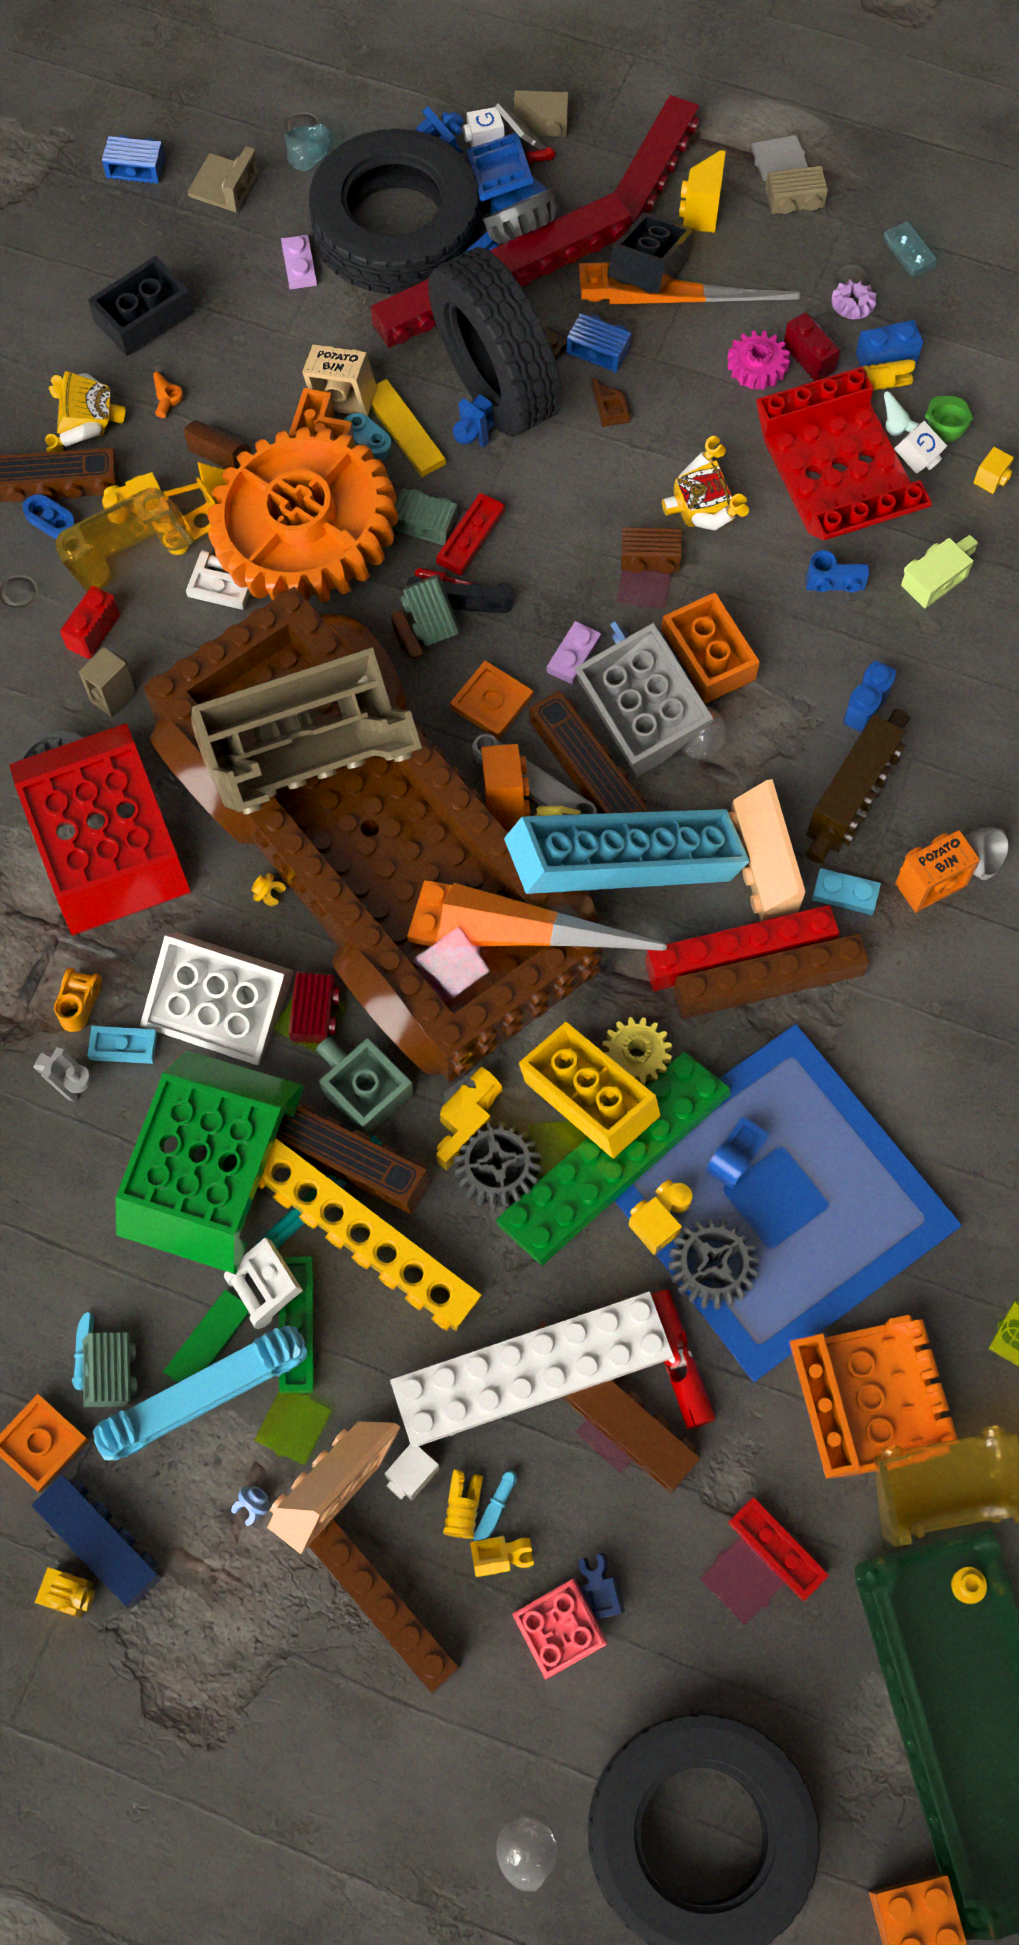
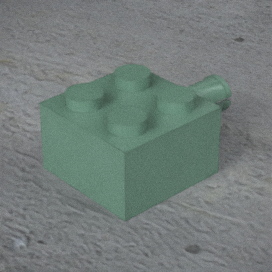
M331 1037L323 1040L316 1049V1052L333 1067L330 1072L319 1080L322 1093L360 1132L367 1136L414 1095L412 1082L368 1038L349 1055Z

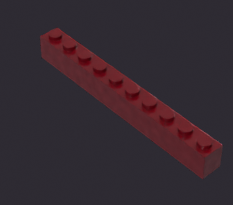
M613 192L489 251L505 264L520 286H525L543 275L551 274L556 269L566 264L574 263L579 258L592 252H597L617 241L631 226L632 215L617 194ZM429 279L371 306L372 324L388 348L397 344H403L408 339L423 332H428L436 326L428 294Z

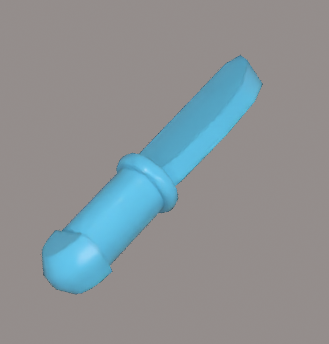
M90 1312L83 1314L76 1334V1353L74 1354L76 1359L72 1383L77 1390H83L82 1341L89 1333H93L94 1315Z
M508 1470L501 1476L502 1480L493 1498L490 1499L492 1503L488 1505L475 1531L473 1541L488 1539L495 1530L503 1508L506 1507L505 1503L514 1485L517 1484V1474L514 1471Z

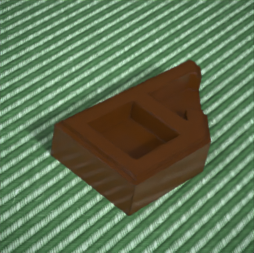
M592 378L591 388L602 427L630 423V414L624 393L615 388L612 390L602 385L600 380Z
M402 609L393 612L391 615L392 628L403 651L410 654V657L413 659L424 656Z

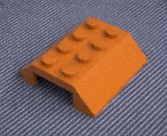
M905 1315L891 1318L885 1325L824 1338V1334H819L789 1342L826 1479L855 1476L925 1460L950 1452L949 1444L959 1441L952 1417L941 1419L940 1413L949 1411V1406L942 1383L931 1385L930 1380L939 1377V1372L932 1349L922 1351L920 1347L930 1343L923 1319L913 1321L912 1316Z

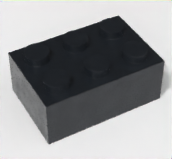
M644 212L613 244L608 277L614 278L622 284L638 286L645 292L659 294L688 261L694 229Z
M157 256L152 257L88 299L94 322L126 356L194 313L188 288Z

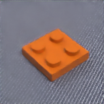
M485 660L450 702V709L499 740L534 697V691Z
M37 1393L0 1433V1457L41 1494L89 1440Z

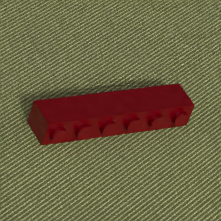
M669 95L615 190L617 196L632 215L631 225L644 212L654 211L659 192L665 191L670 173H675L681 153L685 154L689 147L691 135L698 132L701 118L698 117V104Z

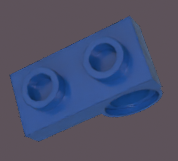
M825 550L817 551L812 555L805 579L806 590H815L817 592L829 590L856 592L858 590H865L869 576L868 564H837V559L831 552Z
M742 1116L728 1138L713 1155L705 1172L731 1189H734L770 1134Z

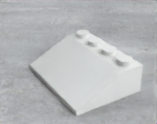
M178 932L165 935L140 1026L147 1029H155L156 1032L255 1065H260L286 1001L294 970Z

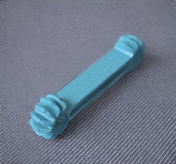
M283 1326L280 1329L275 1328L268 1333L265 1332L263 1336L255 1338L252 1344L126 1411L121 1410L117 1414L110 1415L109 1418L100 1421L93 1430L94 1441L99 1453H101L104 1460L117 1461L123 1457L127 1458L129 1455L146 1448L150 1442L274 1376H280L285 1372H290L292 1368L299 1366L307 1357L306 1343L302 1334H299L296 1327Z

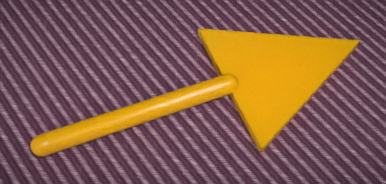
M197 462L201 480L208 492L214 490L219 485H226L221 475L224 469ZM198 483L156 493L155 498L161 499L199 489L200 487Z

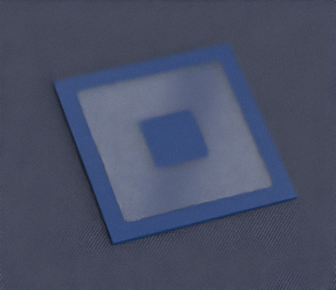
M796 1024L720 1077L719 1080L730 1088L731 1095L615 1200V1203L630 1220L632 1216L630 1211L642 1200L645 1199L649 1202L655 1196L657 1197L656 1189L666 1180L671 1179L673 1183L687 1185L691 1189L693 1196L690 1207L686 1212L675 1213L672 1210L670 1211V1214L682 1226L678 1237L685 1239L683 1235L685 1227L695 1232L694 1223L696 1221H700L703 1227L707 1228L706 1225L709 1218H713L715 1227H719L721 1221L725 1219L727 1221L725 1229L731 1231L734 1225H738V1237L746 1233L750 1236L745 1246L756 1245V1252L750 1256L760 1259L758 1266L751 1267L759 1272L757 1279H749L754 1284L752 1291L743 1289L746 1297L742 1301L733 1295L734 1305L732 1307H728L724 1299H722L719 1310L714 1309L712 1300L708 1301L705 1309L701 1308L702 1298L696 1297L693 1304L753 1383L792 1355L789 1343L791 1340L820 1334L962 1226ZM743 1116L770 1135L735 1188L731 1189L705 1171L719 1146L725 1142ZM674 1240L656 1254L671 1276L679 1272L668 1269L669 1262L675 1260L669 1256L670 1249L678 1248L674 1244ZM717 1240L702 1241L703 1243L707 1242L713 1248H721L726 1245ZM693 1247L687 1254V1266L691 1275L701 1265L696 1257L697 1252ZM735 1253L727 1264L732 1271L731 1276L736 1281L740 1276L741 1265ZM723 1257L714 1262L709 1259L706 1269L713 1266L719 1268ZM707 1279L700 1283L710 1288L726 1287L725 1284L721 1286L713 1279ZM689 1290L685 1292L688 1298L691 1294Z

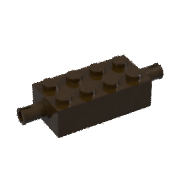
M894 709L888 721L875 714L872 715L813 811L806 836L814 841L805 853L811 861L821 864L830 849L839 853L844 844L849 846L858 831L857 827L861 821L864 822L872 809L871 804L875 797H880L887 784L888 776L894 774L901 761L900 757L906 748V744L902 743L906 734L904 728L910 721V716L905 711Z

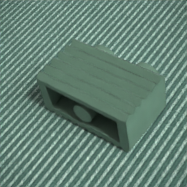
M403 488L395 505L398 512V522L392 527V530L444 545L451 536L458 519L457 504L444 497H429L420 490H407Z
M439 574L404 588L405 595L401 596V600L406 612H412L416 623L412 624L418 641L423 640L425 646L459 634L460 626Z
M127 1332L89 1333L82 1341L84 1407H124L131 1402V1397L136 1395V1377L130 1376V1363H134L136 1356L135 1343H130L129 1333Z

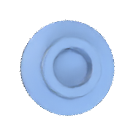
M242 1487L238 1493L239 1501L234 1503L231 1512L235 1514L243 1507H246L249 1510V1518L245 1521V1524L249 1526L257 1521L260 1515H265L270 1509L268 1496L259 1487Z

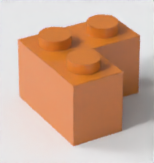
M303 388L288 434L289 438H296L297 430L301 427H308L312 437H316L319 430L323 428L331 429L335 440L343 434H348L353 438L354 436L352 422L333 418L334 409L331 393Z
M518 744L481 747L485 807L506 831L511 830L522 816H530L529 800H524V796H529L528 777L522 778V775L527 774L526 757L519 756Z

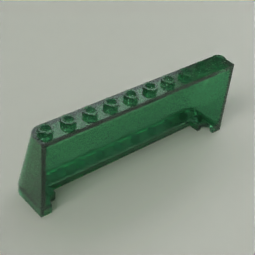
M992 1529L881 1555L858 1563L855 1567L857 1589L938 1867L942 1875L948 1876L964 1936L967 1940H998L1019 1933V1610L1016 1607L1012 1594L1011 1580L1006 1574L1002 1563L1000 1545L995 1539ZM964 1567H973L984 1575L987 1582V1591L981 1601L966 1604L955 1597L951 1588V1580L957 1570Z

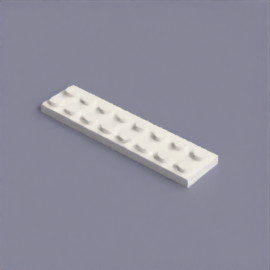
M647 1292L391 1379L390 1382L411 1448H415L673 1358V1354L651 1294Z

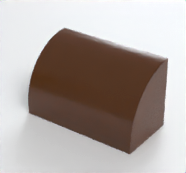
M199 420L190 422L183 429L189 451L225 469L229 467L238 469L240 467L236 456L241 452L251 454L248 444Z

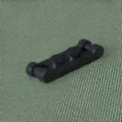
M412 576L408 579L407 586L423 579L419 576ZM442 581L453 610L508 613L513 608V588L508 583H500L496 587H489L476 583L463 585Z

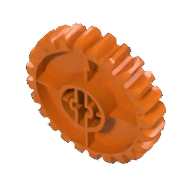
M301 427L297 430L296 438H289L288 433L283 430L277 432L275 436L276 443L270 445L265 439H260L255 442L257 453L251 455L248 452H241L236 456L240 464L238 469L229 467L223 471L221 475L226 485H219L212 492V497L219 504H214L208 509L207 518L211 524L209 539L222 568L229 572L237 586L240 588L248 587L252 596L262 599L269 594L273 601L278 594L287 592L295 586L308 602L310 595H316L322 604L329 602L331 598L330 590L336 588L343 595L351 592L349 580L353 577L358 581L365 582L370 577L366 567L368 563L375 566L382 564L385 556L381 547L392 545L395 537L392 527L398 522V512L395 506L397 496L384 464L379 459L374 458L372 450L365 444L356 446L352 436L343 434L335 440L332 430L323 428L319 430L316 437H312L308 427Z

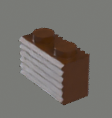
M622 527L621 570L623 572L626 570L632 573H640L642 571H657L661 574H669L673 571L675 573L679 572L681 529Z

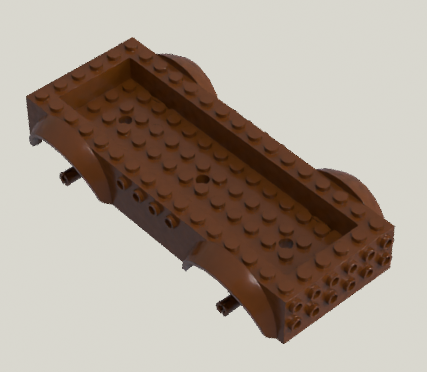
M294 586L287 592L278 594L272 602L263 608L255 609L248 618L237 625H231L222 635L213 641L204 643L198 651L187 658L178 660L172 668L161 675L154 676L149 680L148 684L143 686L156 722L149 738L164 762L195 799L236 841L242 844H255L336 943L338 949L334 954L332 964L349 990L374 1021L422 1071L428 1075L442 1074L450 1083L458 1076L467 1072L482 1058L491 1054L509 1038L518 1034L525 1026L545 1014L556 1003L568 997L583 983L596 976L600 972L602 947L483 946L480 948V953L474 952L456 966L442 948L410 943L408 941L407 935L424 880L449 885L457 883L598 924L596 910L588 890L526 894L504 840L511 830L506 831L483 805V799L478 791L467 787L463 782L464 778L459 769L454 765L452 767L448 765L444 760L445 756L437 744L431 745L425 738L426 734L423 728L416 721L414 723L422 748L413 751L412 758L395 762L394 759L385 760V757L371 756L365 758L366 764L348 769L347 765L336 768V774L333 776L318 779L316 775L307 778V784L301 787L289 789L287 785L276 789L278 794L269 797L270 801L261 803L262 809L253 813L243 814L242 811L236 812V810L224 806L204 764L191 725L192 706L373 647L391 708L407 710L404 691L396 670L375 636L352 617L343 614L319 615ZM337 700L311 709L315 722L341 714ZM253 728L238 733L242 747L257 742Z

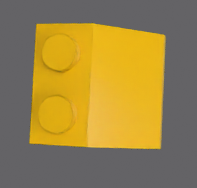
M720 150L692 167L689 172L688 181L683 180L681 198H686V200H681L679 217L684 218V226L693 228L694 231L715 233L726 151Z

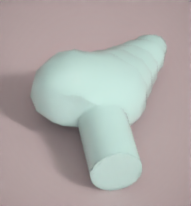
M886 391L884 399L888 418L885 426L887 432L893 436L901 435L904 431L911 432L919 423L910 420L908 413L895 397Z

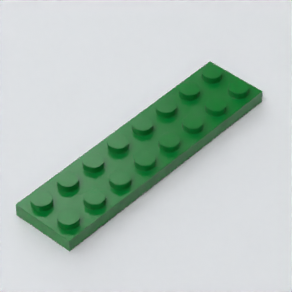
M683 1052L667 1066L665 1073L657 1075L658 1080L655 1082L652 1080L645 1086L657 1098L661 1116L614 1159L589 1137L586 1138L540 1179L537 1184L531 1187L530 1194L525 1193L521 1196V1201L515 1202L496 1219L497 1225L536 1262L543 1266L731 1095L730 1088L686 1052Z

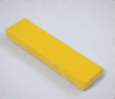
M385 379L377 383V390L371 403V409L419 475L424 477L446 465L445 457L390 382Z

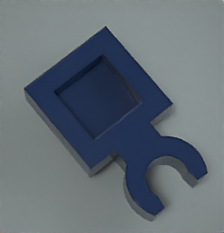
M605 1553L596 1555L598 1561L596 1570L589 1566L587 1557L579 1559V1569L584 1576L588 1577L589 1581L587 1584L580 1585V1589L596 1620L625 1612L617 1577L606 1578L605 1572L608 1568V1559Z

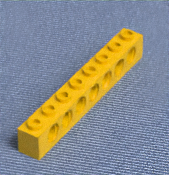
M275 1138L258 1187L263 1189L264 1186H267L275 1192L273 1198L286 1209H289L292 1205L301 1212L299 1218L312 1229H315L317 1225L328 1233L325 1238L335 1247L341 1249L345 1246L354 1254L351 1258L361 1267L367 1270L371 1266L380 1273L378 1279L392 1290L396 1286L407 1294L405 1300L416 1309L421 1310L425 1307L434 1315L431 1319L442 1329L447 1331L451 1327L457 1331L481 1300V1294ZM279 1168H287L291 1171V1176L284 1182L274 1180L273 1174ZM310 1187L317 1191V1196L313 1201L304 1202L299 1199V1194L304 1188ZM333 1207L340 1208L344 1212L342 1219L338 1222L328 1221L325 1218V1213L328 1209ZM358 1227L366 1228L370 1232L369 1238L361 1243L354 1241L351 1238L354 1229ZM390 1247L395 1250L397 1255L392 1262L384 1263L378 1259V1252L382 1248ZM412 1267L420 1269L423 1273V1278L417 1283H409L404 1278V1273L407 1269ZM436 1288H444L449 1292L450 1298L443 1304H437L431 1299V1292Z

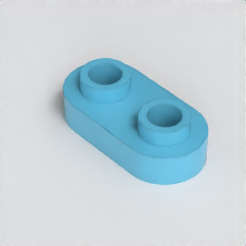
M353 413L345 418V421L352 422L356 446L363 444L368 446L372 450L375 459L382 460L390 455L392 450L390 436L369 417L362 413ZM379 440V441H381V442H379V443H374L373 441Z

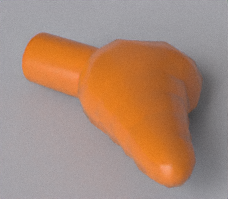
M155 371L153 378L156 396L160 401L155 414L160 418H166L169 408L181 402L183 391L181 387L171 384L160 372Z

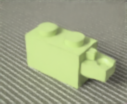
M969 535L957 544L950 538L940 545L935 543L928 549L924 557L920 560H912L905 567V575L901 586L926 609L968 577L973 564V560L969 556L975 552L978 542Z

